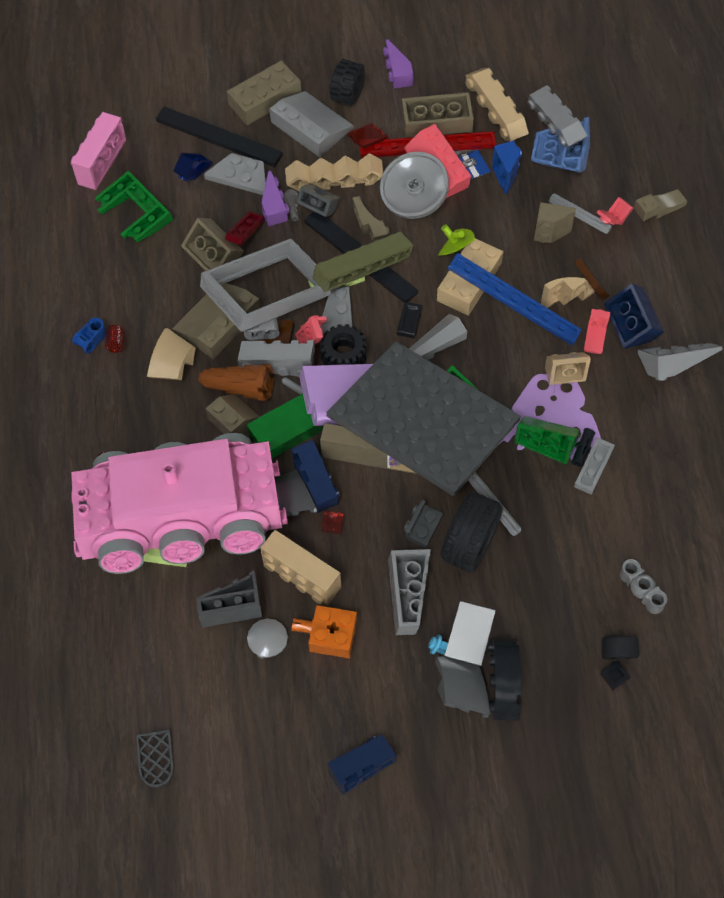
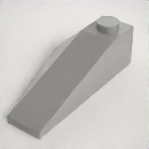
M713 343L688 345V348L671 346V350L653 347L638 350V355L647 374L661 381L667 380V377L675 376L722 350V346Z

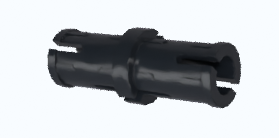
M590 428L583 430L581 439L575 446L576 451L571 460L573 465L577 467L583 466L586 455L591 450L590 445L593 437L596 434L594 430Z

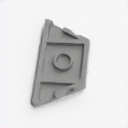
M231 153L204 174L207 180L260 195L264 194L266 181L262 161Z

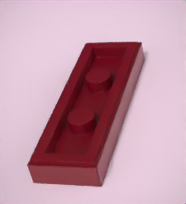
M249 211L226 234L225 240L242 245L264 223L265 217Z

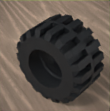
M347 59L340 60L333 72L330 83L331 100L350 106L357 101L364 83L365 71L363 64Z
M339 324L337 325L338 327L335 328L333 326L330 328V331L326 330L324 332L325 336H323L320 342L323 365L365 364L367 342L361 330L357 331V327L353 326L351 328L349 324H345V326ZM341 346H348L353 349L348 353L335 351L336 348Z

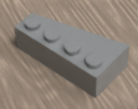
M291 340V344H283L281 341H274L271 344H267L265 341H242L238 365L271 364L274 372L272 374L300 377L303 366L315 365L314 340H307V343Z
M431 549L392 550L390 552L388 566L396 635H416L420 626Z

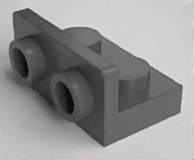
M422 499L419 505H415L412 512L414 516L411 521L408 520L403 531H405L406 540L427 549L443 517V513L426 506V501Z

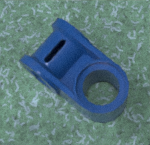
M100 318L90 319L74 335L72 343L82 347L85 353H91L107 336V330L103 321Z

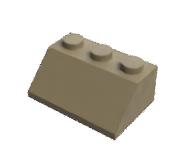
M197 218L181 245L205 271L239 259L244 252L237 244L225 240L226 233L210 218Z

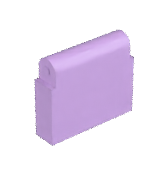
M373 364L302 367L299 377L306 411L307 414H311L314 426H324V423L339 425L327 417V411Z

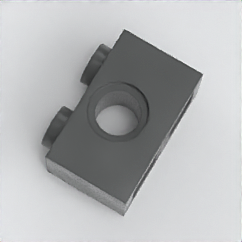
M310 183L301 186L296 203L327 217L335 213L340 197Z

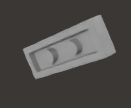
M600 438L596 439L575 482V488L592 495L615 447L614 444Z

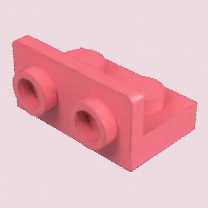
M314 315L309 317L308 321L296 332L297 340L300 343L314 340L315 346L323 338L321 326L326 322V316L319 317Z

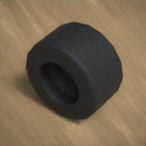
M612 636L601 639L603 659H634L640 656L639 640L636 636Z

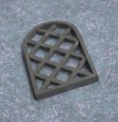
M170 730L136 735L138 770L141 779L150 787L165 785L170 781L174 770ZM160 734H165L162 738H159L157 736ZM150 736L147 741H145L143 738H141V737ZM167 736L169 740V745L166 742H164V739ZM153 737L159 740L155 747L149 744ZM139 739L144 743V745L141 748ZM161 743L167 747L163 753L157 750ZM146 746L153 749L148 756L142 752ZM168 750L170 751V759L165 756ZM154 752L161 755L156 762L150 758ZM141 755H143V756L145 757V759H144V761H143L142 763H141ZM162 758L168 761L164 768L158 764ZM147 760L153 763L149 770L143 766ZM171 764V772H168L166 769ZM156 766L162 770L158 776L152 773ZM142 769L147 772L144 777L142 775ZM165 772L169 777L163 782L160 777ZM149 774L155 778L152 783H148L145 780Z

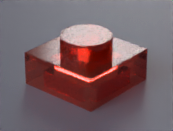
M324 511L321 532L341 534L344 513Z

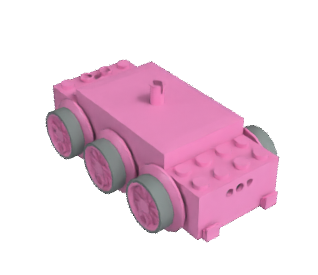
M227 433L216 437L213 441L189 445L180 442H168L161 444L154 450L131 454L121 451H110L96 457L92 469L71 472L76 557H82L83 560L97 558L101 569L108 573L125 574L135 571L143 564L144 555L148 549L154 548L160 550L161 558L168 563L187 564L194 562L204 554V545L207 541L216 538L220 540L223 550L236 555L252 553L260 549L264 544L265 534L268 530L282 528L283 524H288L285 507L283 510H279L274 477L280 476L278 460H276V463H272L269 441L251 444L250 439L243 434Z

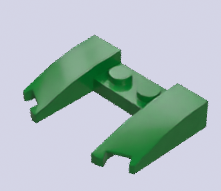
M129 171L95 197L96 201H101L102 207L97 208L100 215L115 208L129 198L145 213L120 234L125 239L127 237L135 238V242L151 236L174 220L170 212Z

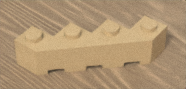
M482 68L466 75L468 89L470 91H477L479 105L488 108L490 121L493 124L500 125V135L505 141H512L529 134L524 116L515 111L516 105L509 96L506 97L504 95V88L498 80L494 81L491 76L493 72L490 68Z
M370 153L358 162L344 156L335 164L320 158L311 166L296 160L285 168L287 186L299 192L301 186L310 183L322 189H331V186L341 185V188L355 187V184L365 183V186L373 185L382 178L384 173L382 160Z

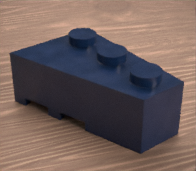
M311 440L292 448L294 468L300 474L317 509L316 513L338 505L339 491L336 486L332 485L331 475L326 470L314 441Z
M383 734L379 737L373 736L365 744L328 762V772L340 793L344 795L396 762L397 756Z

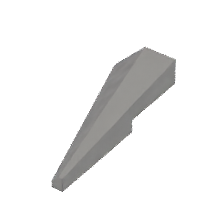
M448 314L409 349L429 360L434 357V353L466 340L467 330L459 317Z

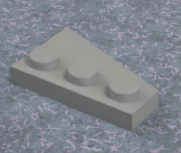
M349 287L334 288L331 291V295L328 296L322 317L326 316L327 319L321 326L323 336H325L324 332L326 330L330 331L331 327L334 326L336 328L339 324L342 326L349 324V327L352 328Z

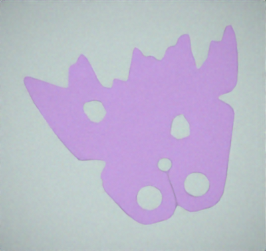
M546 374L535 375L512 407L514 412L521 415L520 421L524 416L572 428L578 427L581 436L585 428H590L596 433L590 445L592 449L596 439H601L592 414L580 410L585 404V396L578 382L570 383L572 390L569 393L561 390V384L549 385L548 389L540 390L537 387V383L540 380L548 382ZM554 395L557 397V400L552 401L550 397ZM537 406L545 408L544 413L540 416H536L535 413ZM518 423L503 439L504 441L509 442L513 435L516 434ZM518 445L517 447L518 450H522L525 448L520 445ZM576 447L571 455V460L573 459V456L575 454Z

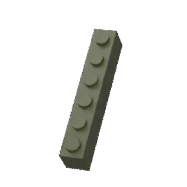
M402 232L391 234L388 237L378 239L353 251H348L345 254L315 265L312 278L324 292L330 291L408 259L412 252L413 244Z

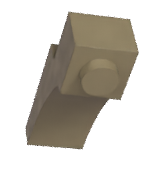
M678 189L662 195L652 196V194H648L635 201L634 210L642 221L654 216L657 219L686 206L687 200Z
M360 196L353 197V210L362 235L369 234L372 243L378 239L388 237L390 235L388 226L385 227L383 220H377L368 212Z

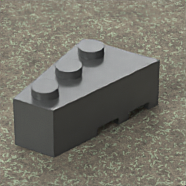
M255 571L249 572L248 576L240 580L235 579L231 581V584L223 588L218 587L196 598L198 616L202 628L262 617Z

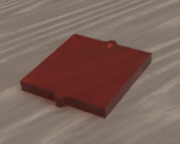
M373 123L348 133V137L363 149L388 139V135Z

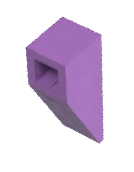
M386 40L383 54L384 57H387L386 68L390 69V72H388L389 82L393 83V88L413 86L411 62L389 40Z
M271 171L268 172L261 202L263 215L268 227L288 221L287 214L290 213L288 204L283 202L284 195L282 190H278V179L273 177Z

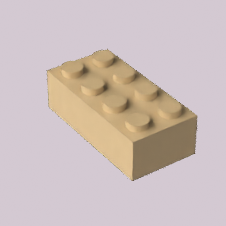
M476 239L467 245L460 255L495 275L502 264L504 251ZM449 271L437 289V301L469 316L484 291Z
M274 530L260 547L263 565L266 569L280 574L279 576L285 582L289 583L290 581L295 584V587L300 592L310 594L312 599L318 604L323 603L328 606L341 589L340 572L278 531Z

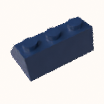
M631 283L604 303L607 312H610V319L623 348L627 349L650 343L664 333L643 287Z

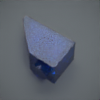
M181 153L173 172L178 174V177L183 181L196 180L213 162L202 154Z

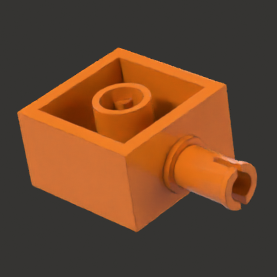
M316 605L314 620L293 619L292 631L309 633L310 652L350 659L357 624V612Z

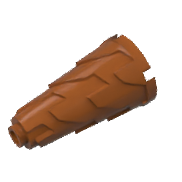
M265 363L227 366V368H210L200 372L199 382L207 389L225 391L229 394L241 395L245 398L257 399L258 401H268L271 398L274 386V378L270 377L269 373L274 372L272 365Z

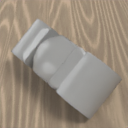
M634 559L626 560L619 573L621 580L626 582L628 587L630 586L635 597L643 599L642 604L646 605V609L650 613H661L667 603L666 594L658 586L656 587V583L651 576L644 574L645 570L640 567L639 562ZM626 569H632L634 574L628 573ZM639 584L646 585L648 589H642ZM653 599H656V600H658L661 604H660V605L654 604L652 600H653Z

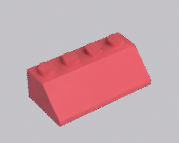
M436 124L421 130L404 147L406 153L425 152L435 156L442 162L449 177V191L446 198L469 187L470 173Z

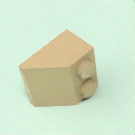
M584 352L547 356L545 369L549 385L586 381L591 360L590 356Z

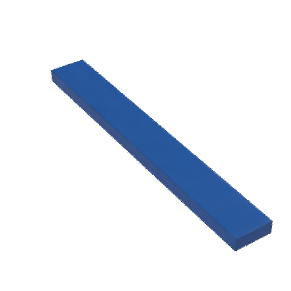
M459 253L456 254L448 267V270L571 346L582 331L579 327Z

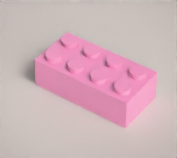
M102 112L99 118L95 120L93 128L89 130L85 141L80 144L78 152L71 159V165L78 185L97 190L126 142L121 117Z

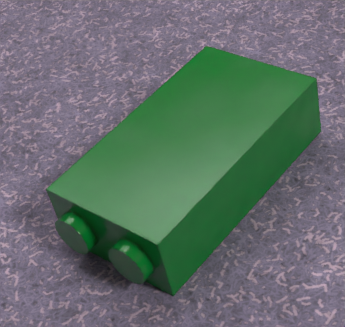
M303 394L247 424L248 434L254 443L269 441L271 459L322 432L324 427L313 425L311 414H307Z

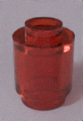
M110 325L106 330L105 348L111 353H118L124 348L125 332L121 326Z

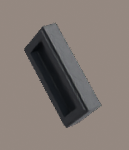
M409 302L404 303L397 335L415 339L423 305Z

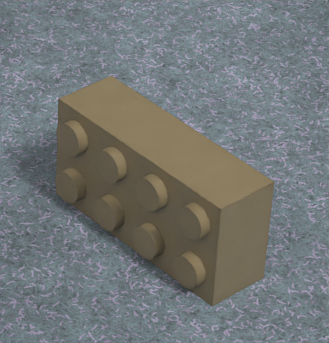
M281 60L226 91L228 105L246 125H249L270 113V108L279 100L301 93V81Z
M469 92L402 98V119L405 138L415 137L421 130L436 124L443 135L473 132L474 118Z

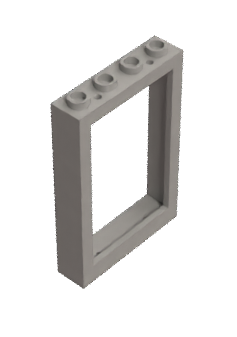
M292 239L201 273L200 287L241 332L331 295L332 291L324 292L315 282L312 276L317 264ZM287 258L314 285L309 289L248 314L221 286L223 283Z

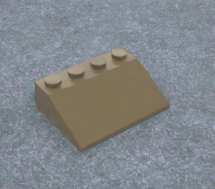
M228 283L221 284L247 314L260 309L259 298L246 289ZM207 294L172 328L173 332L212 359H215L240 332Z

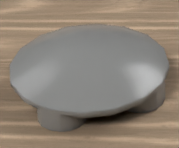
M275 619L259 620L252 625L248 632V645L259 658L276 656L287 647L288 635L286 628Z

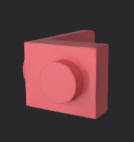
M618 197L609 211L598 210L597 214L600 215L599 219L606 224L622 225L634 207L621 197Z
M592 309L584 345L585 352L602 354L610 312Z

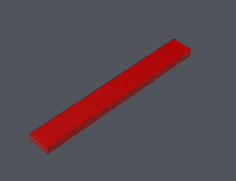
M494 131L443 135L454 151L493 149L496 146ZM414 137L359 141L361 158H364L369 153L376 157L407 154L404 147Z

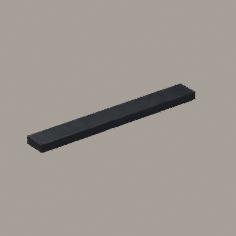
M165 106L156 117L158 123L251 159L262 161L264 164L272 167L277 165L283 155L280 150Z
M317 212L311 213L304 219L305 224L342 254L362 246L329 218ZM389 266L369 274L403 303L409 302L418 294V290Z

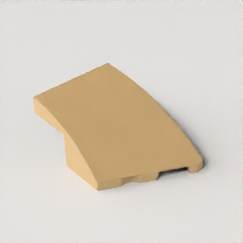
M566 277L556 279L544 285L541 305L549 308L558 301L565 305L577 296L583 301L595 293V290L585 278Z
M165 328L154 348L147 377L182 380L184 365H193L196 347L172 332V330Z

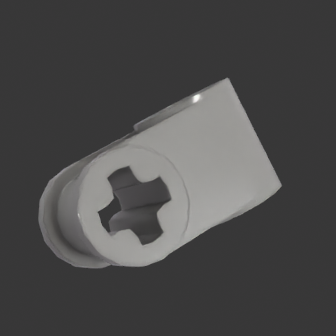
M277 317L244 331V337L248 341L274 339L280 334Z

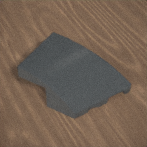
M297 470L275 477L279 510H283L285 507L286 516L299 515L304 510H310L311 513L317 512L311 495Z
M447 656L437 657L435 663L442 677L437 690L443 704L468 713L470 710L483 714V717L489 718L488 695L480 666Z

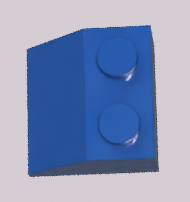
M514 140L494 146L492 170L504 194L509 192L517 177L518 168H520L521 149L519 146H516Z

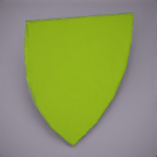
M447 224L443 225L441 229L449 239L438 255H448L461 250L476 240L475 234L469 229H456L452 232Z

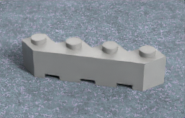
M548 85L529 95L527 103L530 109H534L541 122L544 121L545 124H548L552 134L554 133L555 136L559 135V142L566 149L587 137L577 117L573 118L569 108L566 105H562L560 98L555 93H551Z

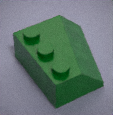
M524 416L518 423L514 443L567 465L577 444L580 429Z

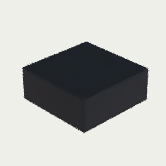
M616 661L600 673L612 691L630 679V676L619 661Z

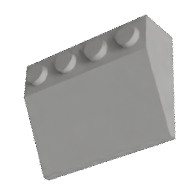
M306 91L283 98L270 108L271 123L319 158L354 128V125Z

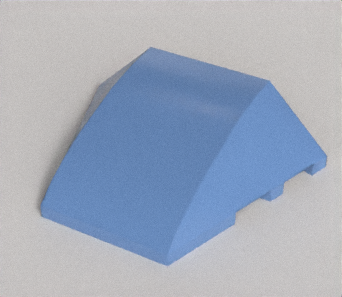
M589 117L584 118V121L580 122L587 137L568 149L559 142V135L555 136L549 129L536 132L531 160L548 167L576 172L585 171L590 147Z

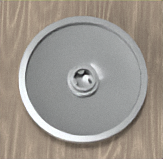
M411 152L396 158L385 169L380 182V194L386 207L393 214L405 219H419L430 215L442 205L449 191V177L444 165L435 156L425 152Z

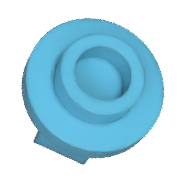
M438 634L436 637L433 636L431 638L428 648H430L431 654H435L437 651L444 655L448 643L442 641V636Z

